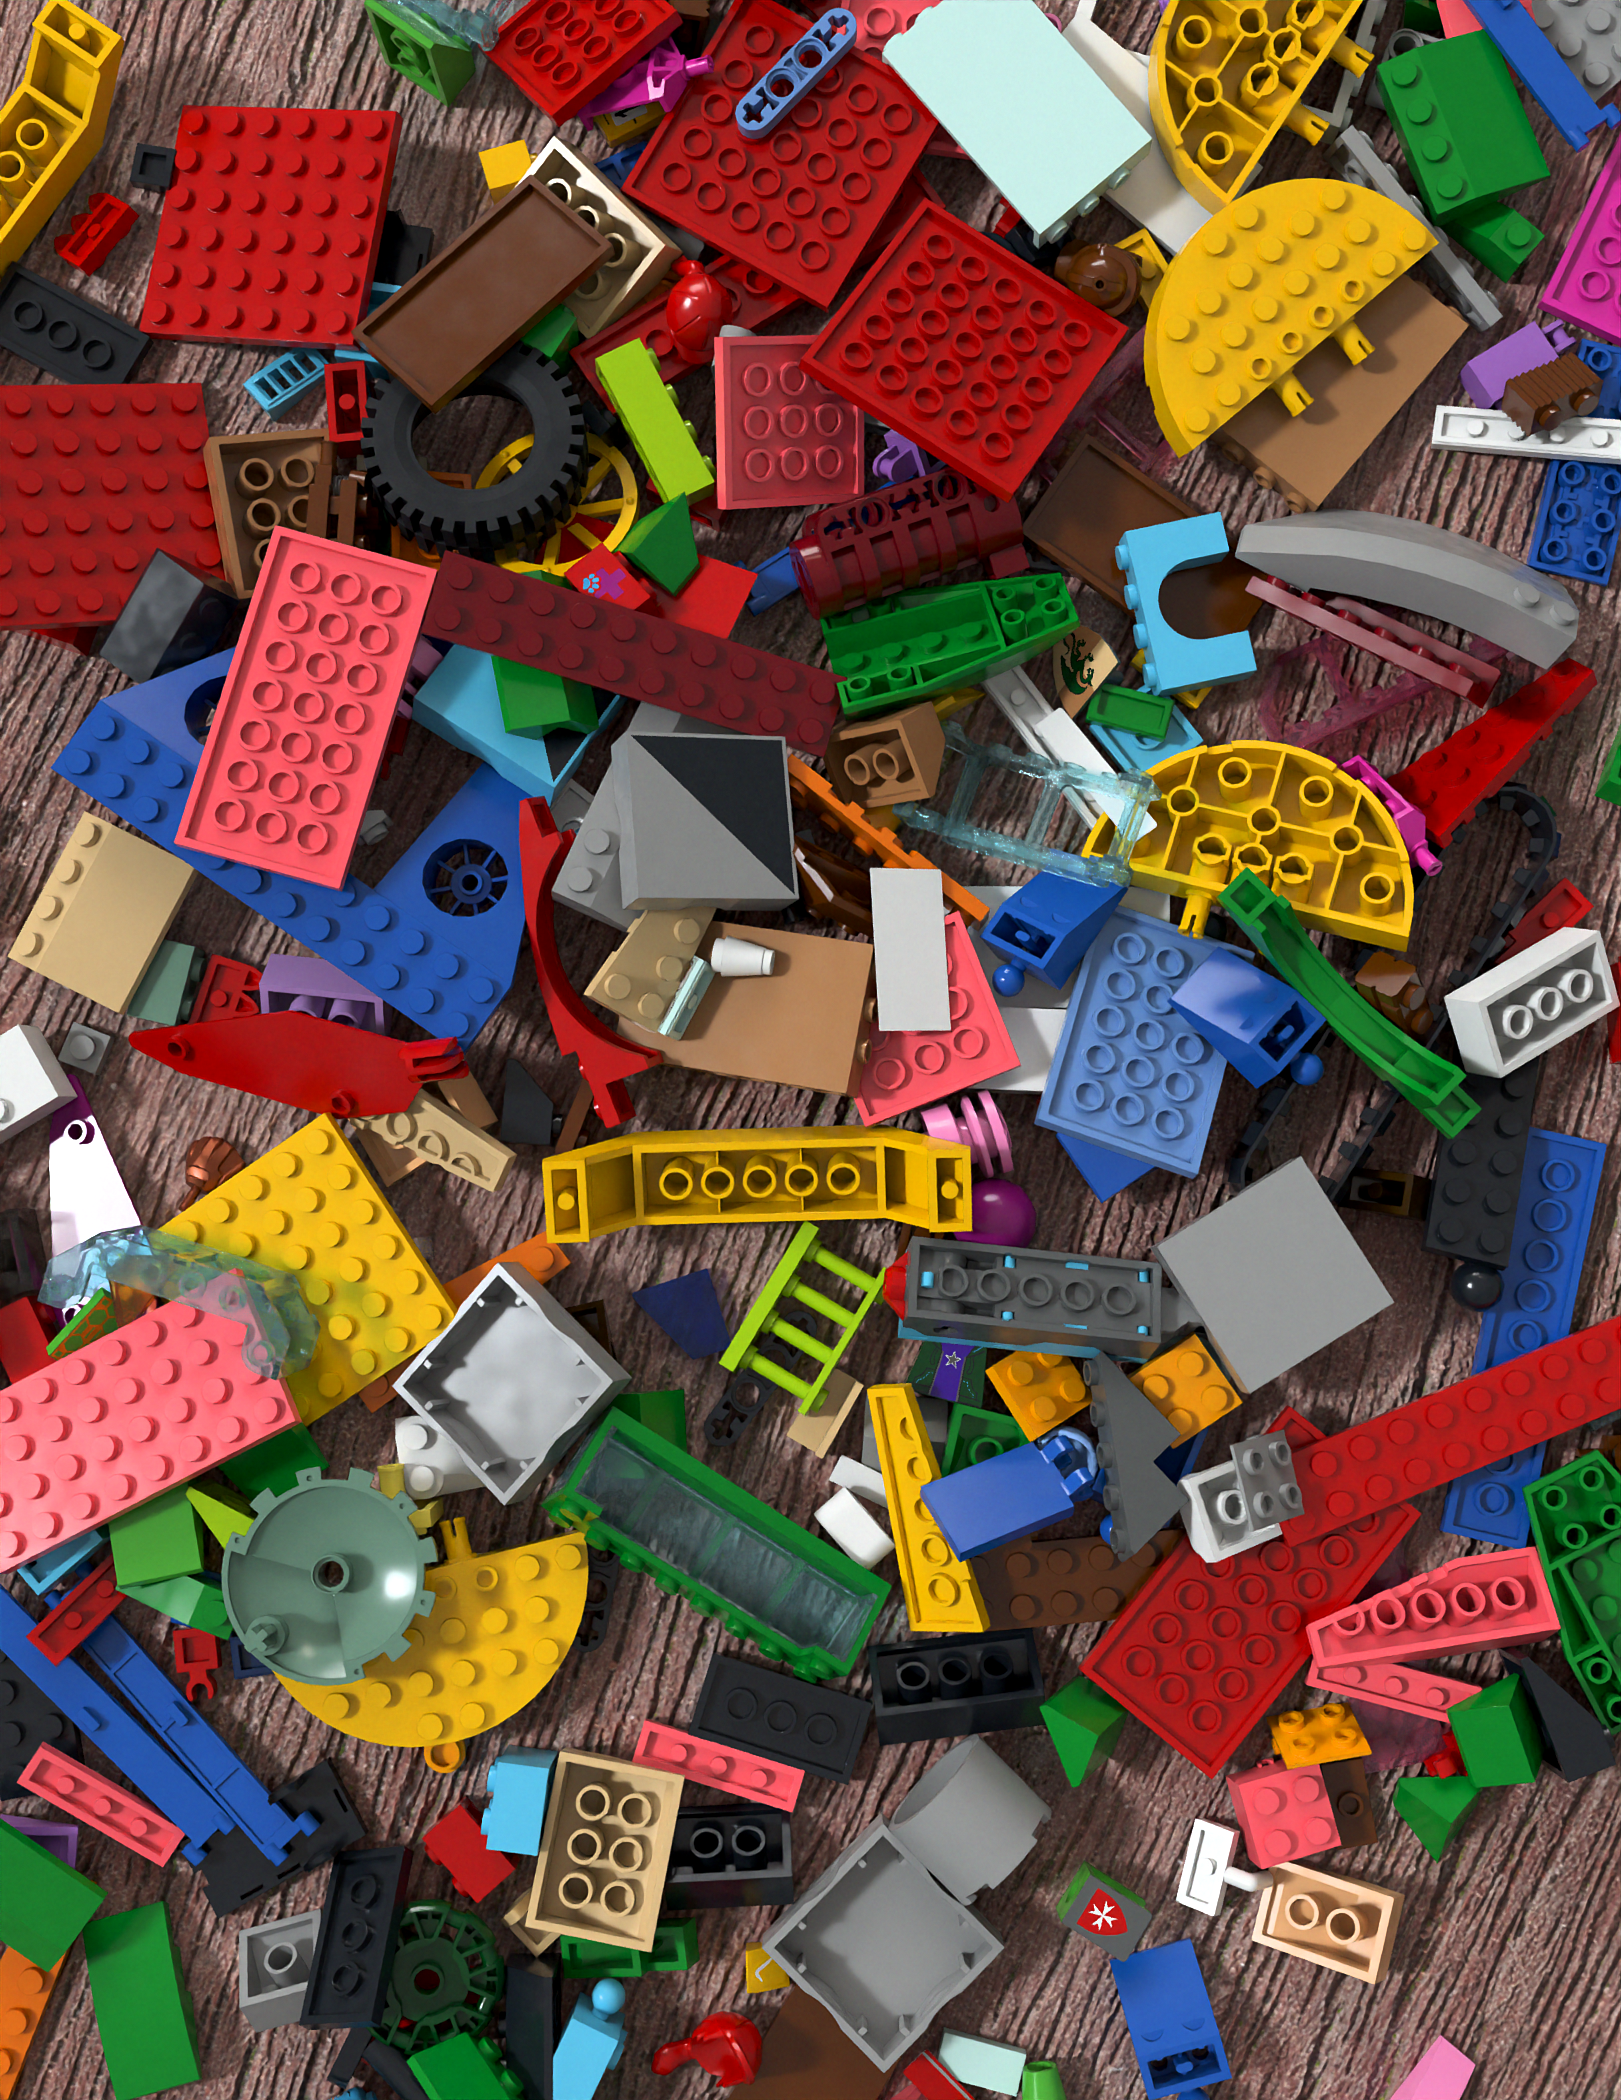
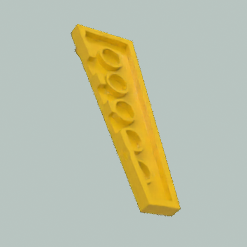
M912 1384L873 1385L867 1389L910 1631L984 1632L991 1625L970 1559L959 1563L920 1497L921 1486L941 1479L942 1475Z

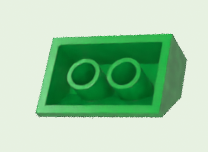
M464 2032L416 2053L406 2061L430 2100H526L521 2093L524 2089L521 2080L511 2070L505 2069L499 2060L502 2056L501 2050L487 2036L472 2038L470 2033Z

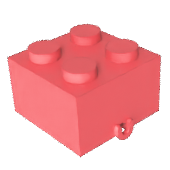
M1265 1758L1257 1761L1256 1767L1225 1776L1247 1857L1260 1869H1266L1342 1845L1319 1764L1287 1769L1283 1759L1274 1761L1273 1758Z

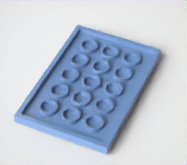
M1118 905L1081 959L1034 1124L1193 1179L1198 1174L1227 1059L1167 1001L1218 946L1251 965L1255 953L1204 935L1203 939H1193L1194 933L1192 930L1189 937H1185L1178 933L1179 926Z

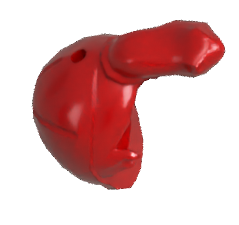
M683 255L671 263L672 271L682 279L672 288L668 297V303L665 307L667 325L681 358L689 363L704 364L714 358V337H719L721 327L732 325V300L726 288L716 278L704 272L705 268L702 262L688 260Z
M720 2011L703 2019L701 2024L694 2030L692 2037L665 2043L654 2053L651 2071L655 2074L667 2076L677 2067L694 2059L709 2074L722 2078L717 2082V2088L721 2086L726 2088L741 2083L750 2086L755 2082L754 2078L758 2074L762 2063V2038L757 2027L750 2019L738 2013Z

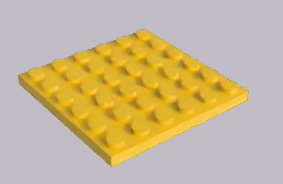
M331 1112L320 1115L149 1235L157 1255L158 1294L164 1304L234 1268L243 1270L296 1408L306 1428L425 1348L429 1342L437 1338L450 1325L458 1312L453 1301Z

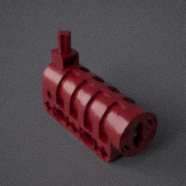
M949 465L942 467L939 471L921 477L915 476L906 479L902 483H895L808 515L803 521L801 529L803 538L789 544L791 564L799 590L809 612L817 621L979 562L983 564L987 579L1022 577L1021 570L1030 567L1024 546L1022 545L1024 540L1023 525L1015 496H1013L1009 503H1006L977 483H968L963 474ZM953 478L956 479L958 485L954 487L952 486V482L950 480ZM926 481H928V494L933 502L930 499H926L923 492L927 491L924 486ZM939 481L943 486L942 496L938 492ZM953 488L957 492L955 496H953ZM910 494L914 495L916 501L903 504L897 510L891 509L888 503L903 500ZM874 503L880 506L882 512L879 513L882 517V520L880 522H878V510ZM863 507L869 513L867 524L863 522L861 517ZM850 509H852V521L855 527L852 526L849 522V519L851 518L849 516ZM831 522H840L843 528H836L824 533V528Z

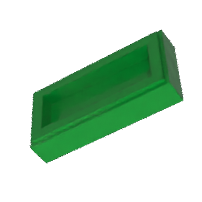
M1104 683L1090 700L1085 722L1164 742L1175 701Z

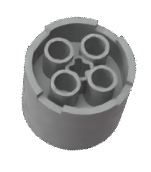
M973 1734L952 1747L921 1777L894 1812L888 1829L963 1905H970L977 1898L974 1892L981 1887L983 1889L990 1887L993 1890L1020 1864L1038 1841L1035 1838L1037 1833L1035 1829L1040 1820L1045 1824L1050 1820L1052 1811L978 1734Z

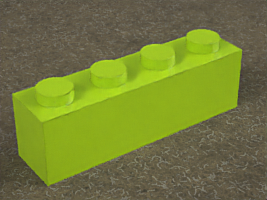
M637 338L595 358L596 374L664 504L684 491L688 506L713 495L714 479L717 478L715 467L707 455L704 457L700 455L695 445L699 442L697 433L690 420L683 421L676 408L680 407L679 399L671 384L664 386L658 374L661 371V366L653 349L649 348L646 350L640 338Z

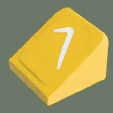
M762 1942L746 1943L747 1994L790 1986L789 1975L762 1949Z

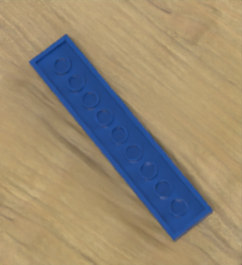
M1529 1127L1509 1264L1505 1270H1498L1502 1274L1505 1287L1500 1302L1486 1312H1483L1471 1376L1569 1335L1607 1144ZM1547 1440L1450 1480L1439 1530L1516 1549L1525 1548L1530 1520L1521 1487L1540 1478Z

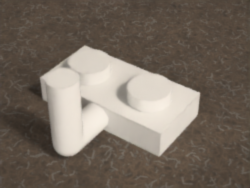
M1203 1817L1195 1818L1176 1902L1211 1916H1218L1221 1914L1227 1884L1253 1892L1271 1887L1273 1876L1266 1870L1248 1873L1232 1867L1240 1831Z

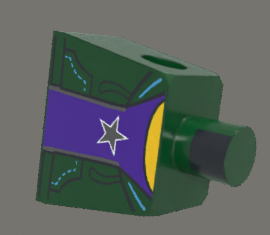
M922 1341L904 1383H911L914 1392L981 1409L987 1347Z

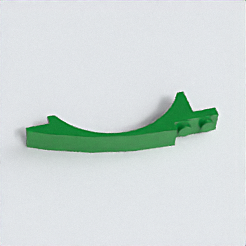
M1246 867L1216 897L1229 915L1286 981L1327 1019L1325 1023L1382 1081L1388 1080L1447 1139H1453L1482 1109L1458 1086L1467 1076L1458 1066L1440 1058L1403 1033L1374 1009L1341 977L1306 934L1294 913L1291 903L1282 894L1277 897Z

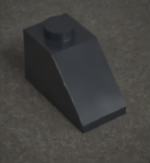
M507 1059L500 1141L511 1144L554 1147L555 1138H560L563 1130V1114L557 1113L558 1106L519 1061Z

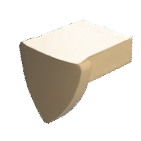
M532 1886L509 1906L500 1921L506 1928L509 1927L537 1958L561 1934L525 1927Z

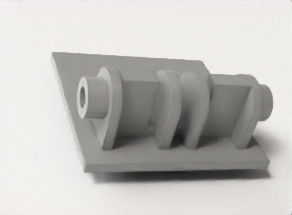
M1284 1430L1266 1435L1250 1436L1246 1438V1441L1230 1445L1251 1532L1305 1514L1302 1505V1494L1297 1485L1291 1461V1450L1287 1444Z

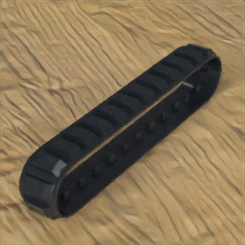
M1507 781L1493 797L1482 799L1474 808L1477 819L1488 812L1486 804H1498V810L1509 812L1514 810L1531 833L1532 838L1529 839L1528 851L1532 852L1527 868L1518 867L1512 876L1516 885L1504 903L1497 901L1490 912L1495 918L1483 937L1475 935L1468 945L1473 952L1462 970L1453 969L1447 981L1451 984V987L1445 996L1481 976L1482 973L1479 971L1481 967L1490 965L1495 961L1506 944V941L1501 937L1502 934L1516 928L1528 909L1523 901L1537 895L1550 875L1545 868L1546 865L1558 858L1562 834L1557 832V825L1554 819L1557 814L1543 795L1538 797L1535 793L1528 791L1526 784ZM1461 823L1451 833L1453 837L1452 842L1459 845L1467 835L1461 828L1463 826ZM1434 843L1435 846H1428V850L1438 860H1441L1450 844L1445 849ZM1419 865L1411 869L1414 888V912H1417L1424 902L1418 894L1430 877ZM1442 866L1440 872L1432 877L1439 878L1445 867ZM1370 944L1368 949L1363 948L1355 953L1343 972L1349 978L1347 983L1355 991L1358 989L1355 983V976L1374 952L1382 951L1384 947ZM1444 998L1439 1006L1433 1003L1430 1005V1009L1433 1012L1432 1024L1416 1040L1418 1044L1434 1054L1440 1047V1044L1435 1040L1436 1037L1449 1032L1452 1028ZM1325 1022L1304 1045L1306 1047L1302 1053L1309 1052L1316 1055L1321 1046L1328 1049L1331 1047L1336 1037L1330 1032L1332 1029ZM1289 1063L1278 1074L1284 1080L1280 1087L1274 1086L1269 1088L1256 1107L1262 1114L1257 1122L1254 1120L1247 1122L1235 1140L1234 1144L1240 1148L1235 1158L1232 1157L1225 1160L1222 1183L1229 1185V1193L1231 1195L1229 1200L1236 1197L1245 1188V1181L1252 1180L1253 1169L1247 1167L1250 1156L1255 1149L1262 1152L1265 1150L1270 1141L1264 1134L1277 1114L1286 1117L1292 1107L1286 1100L1297 1082L1294 1081L1290 1074ZM1388 1080L1381 1081L1386 1089L1373 1109L1365 1106L1359 1117L1364 1123L1352 1142L1343 1141L1337 1150L1342 1157L1329 1178L1321 1175L1318 1180L1320 1187L1333 1206L1340 1204L1352 1184L1347 1180L1350 1172L1360 1171L1374 1151L1369 1145L1371 1139L1383 1136L1395 1118L1396 1114L1391 1110L1394 1103L1406 1100Z

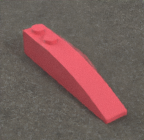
M1535 1546L1456 1558L1439 1568L1420 1574L1401 1585L1384 1590L1363 1602L1353 1604L1306 1626L1316 1669L1416 1661L1536 1643L1546 1640L1561 1629Z

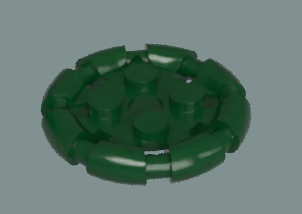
M420 1899L409 1902V1907L403 1909L386 1996L387 2003H385L381 2026L365 2027L378 2041L386 2046L393 2044L405 2049L404 2054L412 2056L464 2032H468L472 2038H476L495 2016L492 2010L496 2001L502 2000L506 1978L503 1955H498L494 1945L497 1941L495 1935L477 1914L469 1909L463 1912L453 1908L450 1901ZM415 1924L418 1935L405 1940L402 1928ZM443 1924L458 1929L454 1940L449 1934L440 1933ZM479 1952L482 1962L470 1968L467 1956ZM424 1969H430L438 1974L440 1982L432 1989H423L417 1984L415 1976ZM468 1991L480 1995L477 2004H470L464 2001ZM402 2015L410 2020L417 2021L412 2032L398 2027ZM450 2018L453 2027L441 2032L437 2024Z

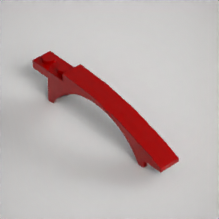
M545 796L526 798L520 801L519 843L525 916L539 987L561 1055L565 1056L572 1052H577L580 1073L590 1085L594 1095L595 1111L599 1118L604 1121L607 1129L637 1116L622 1078L646 1070L664 1062L660 1050L630 1041L603 1024L585 1006L570 984L557 950L553 920L554 900H552L551 890L573 845L576 833L574 829H569L562 833L558 831Z

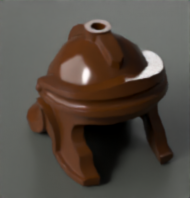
M1075 239L1072 242H1067L1062 248L1054 267L1053 279L1111 317L1119 318L1130 313L1140 296L1142 288V272L1140 267L1142 268V257L1108 243L1092 245L1086 240ZM1099 280L1103 281V286L1097 287L1096 282Z

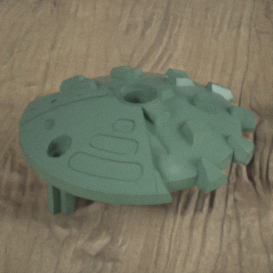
M321 1466L307 1468L295 1472L299 1486L286 1491L278 1497L268 1487L250 1503L249 1506L259 1515L251 1524L245 1536L232 1532L226 1544L221 1572L223 1600L230 1622L239 1639L245 1645V1649L271 1670L289 1679L311 1685L329 1686L353 1683L366 1678L362 1664L376 1658L383 1652L387 1654L392 1662L402 1656L412 1645L403 1634L412 1623L416 1613L425 1617L430 1616L437 1595L436 1592L424 1590L426 1578L425 1563L438 1561L437 1546L433 1536L420 1540L414 1525L409 1519V1516L418 1509L414 1501L401 1490L391 1499L381 1491L371 1487L375 1476L373 1472L350 1467L348 1480H322ZM329 1561L337 1562L343 1568L344 1576L340 1584H333L325 1577L324 1570Z

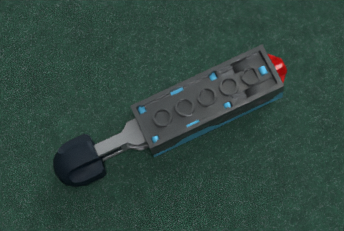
M912 1236L905 1254L889 1266L884 1273L882 1297L899 1316L898 1338L1092 1359L1103 1351L1111 1361L1145 1364L1159 1345L1166 1344L1177 1335L1187 1336L1194 1331L1198 1338L1208 1339L1200 1318L1190 1305L1181 1298L1174 1288L1161 1287L1162 1266L1156 1262Z

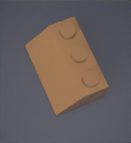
M931 701L848 721L844 720L832 728L827 749L822 759L838 800L843 804H850L853 801L862 809L930 798L935 795L946 739Z

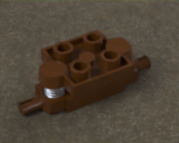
M322 441L320 464L316 465L315 484H309L306 534L381 554L380 548L377 546V531H382L384 514L377 501L373 498V486L368 472L351 470L349 476H341L337 467L339 444L334 441Z

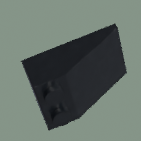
M1512 1647L1498 1648L1507 1675L1510 1676L1513 1673H1517L1521 1677V1684L1525 1689L1529 1707L1534 1716L1533 1719L1541 1736V1743L1545 1748L1542 1764L1570 1783L1616 1765L1611 1750L1616 1749V1745L1611 1732L1605 1724L1601 1725L1528 1656Z

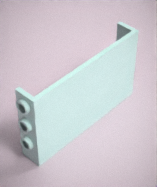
M943 0L934 8L929 6L924 9L916 18L914 26L904 34L897 33L884 46L882 62L894 69L1034 231L1033 244L1038 249L1047 241L1052 244L1059 240L1068 230V223L1077 215L1081 217L1088 215L1099 204L1100 199L1098 197L1109 188L1115 191L1121 187L1131 176L1130 170L1150 153L1153 138L1032 0Z

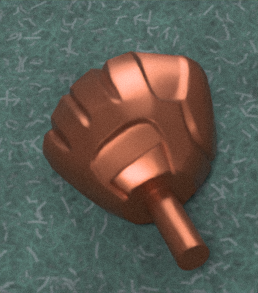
M211 1136L202 1137L200 1140H195L191 1143L185 1164V1181L191 1189L178 1207L181 1212L192 1206L200 1193L209 1194L247 1167L246 1162L232 1144L226 1142L223 1138Z

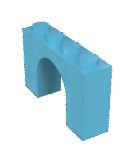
M1221 512L1125 531L1118 542L1119 546L1115 547V556L1119 570H1125L1128 585L1124 586L1125 601L1129 610L1134 609L1137 624L1133 626V634L1137 648H1143L1146 664L1142 665V673L1146 687L1152 688L1153 695L1164 697L1249 679L1257 671L1248 630L1209 639H1191L1175 632L1166 623L1159 608V589L1162 581L1167 576L1180 570L1221 562L1230 551Z

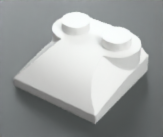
M419 1414L395 1419V1439L399 1463H404L405 1490L412 1500L428 1499L434 1496L485 1487L483 1482L463 1462L455 1447L442 1434L432 1429Z
M1233 1460L1199 1473L1187 1474L1179 1480L1176 1486L1189 1499L1180 1509V1513L1191 1546L1195 1552L1201 1555L1206 1563L1218 1562L1282 1534L1279 1523L1256 1531H1250Z

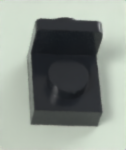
M1027 224L1014 226L1004 238L1008 240L1019 258L1033 267L1039 268L1053 265L1057 261L1062 248L1067 242L1075 240L1076 236L1069 227L1059 240L1052 244L1047 241L1038 249L1033 244L1034 231Z

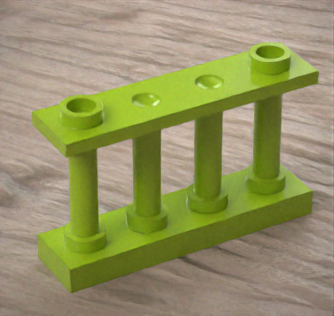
M804 1221L719 1362L721 1366L734 1374L738 1372L740 1367L744 1370H747L749 1367L804 1400L798 1412L805 1417L808 1416L811 1410L815 1413L819 1412L830 1393L824 1387L875 1302L881 1306L884 1303L882 1289L884 1273L887 1269L883 1267L878 1277L874 1278L822 1247L823 1242L818 1240L821 1234L820 1229L808 1221ZM804 1260L809 1263L812 1261L817 1262L868 1293L856 1314L800 1282L802 1277L798 1276L797 1272ZM783 1296L788 1299L791 1296L795 1297L846 1328L834 1350L779 1317L780 1313L775 1309ZM761 1332L767 1335L769 1332H772L825 1364L813 1386L757 1353L759 1349L753 1345Z

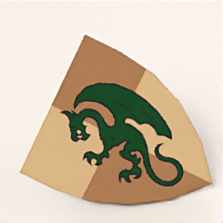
M1084 626L1078 627L1067 637L1053 645V674L1056 690L1063 707L1072 720L1077 718L1104 683L1119 686L1123 681V673L1116 670L1121 662L1113 648L1102 635Z

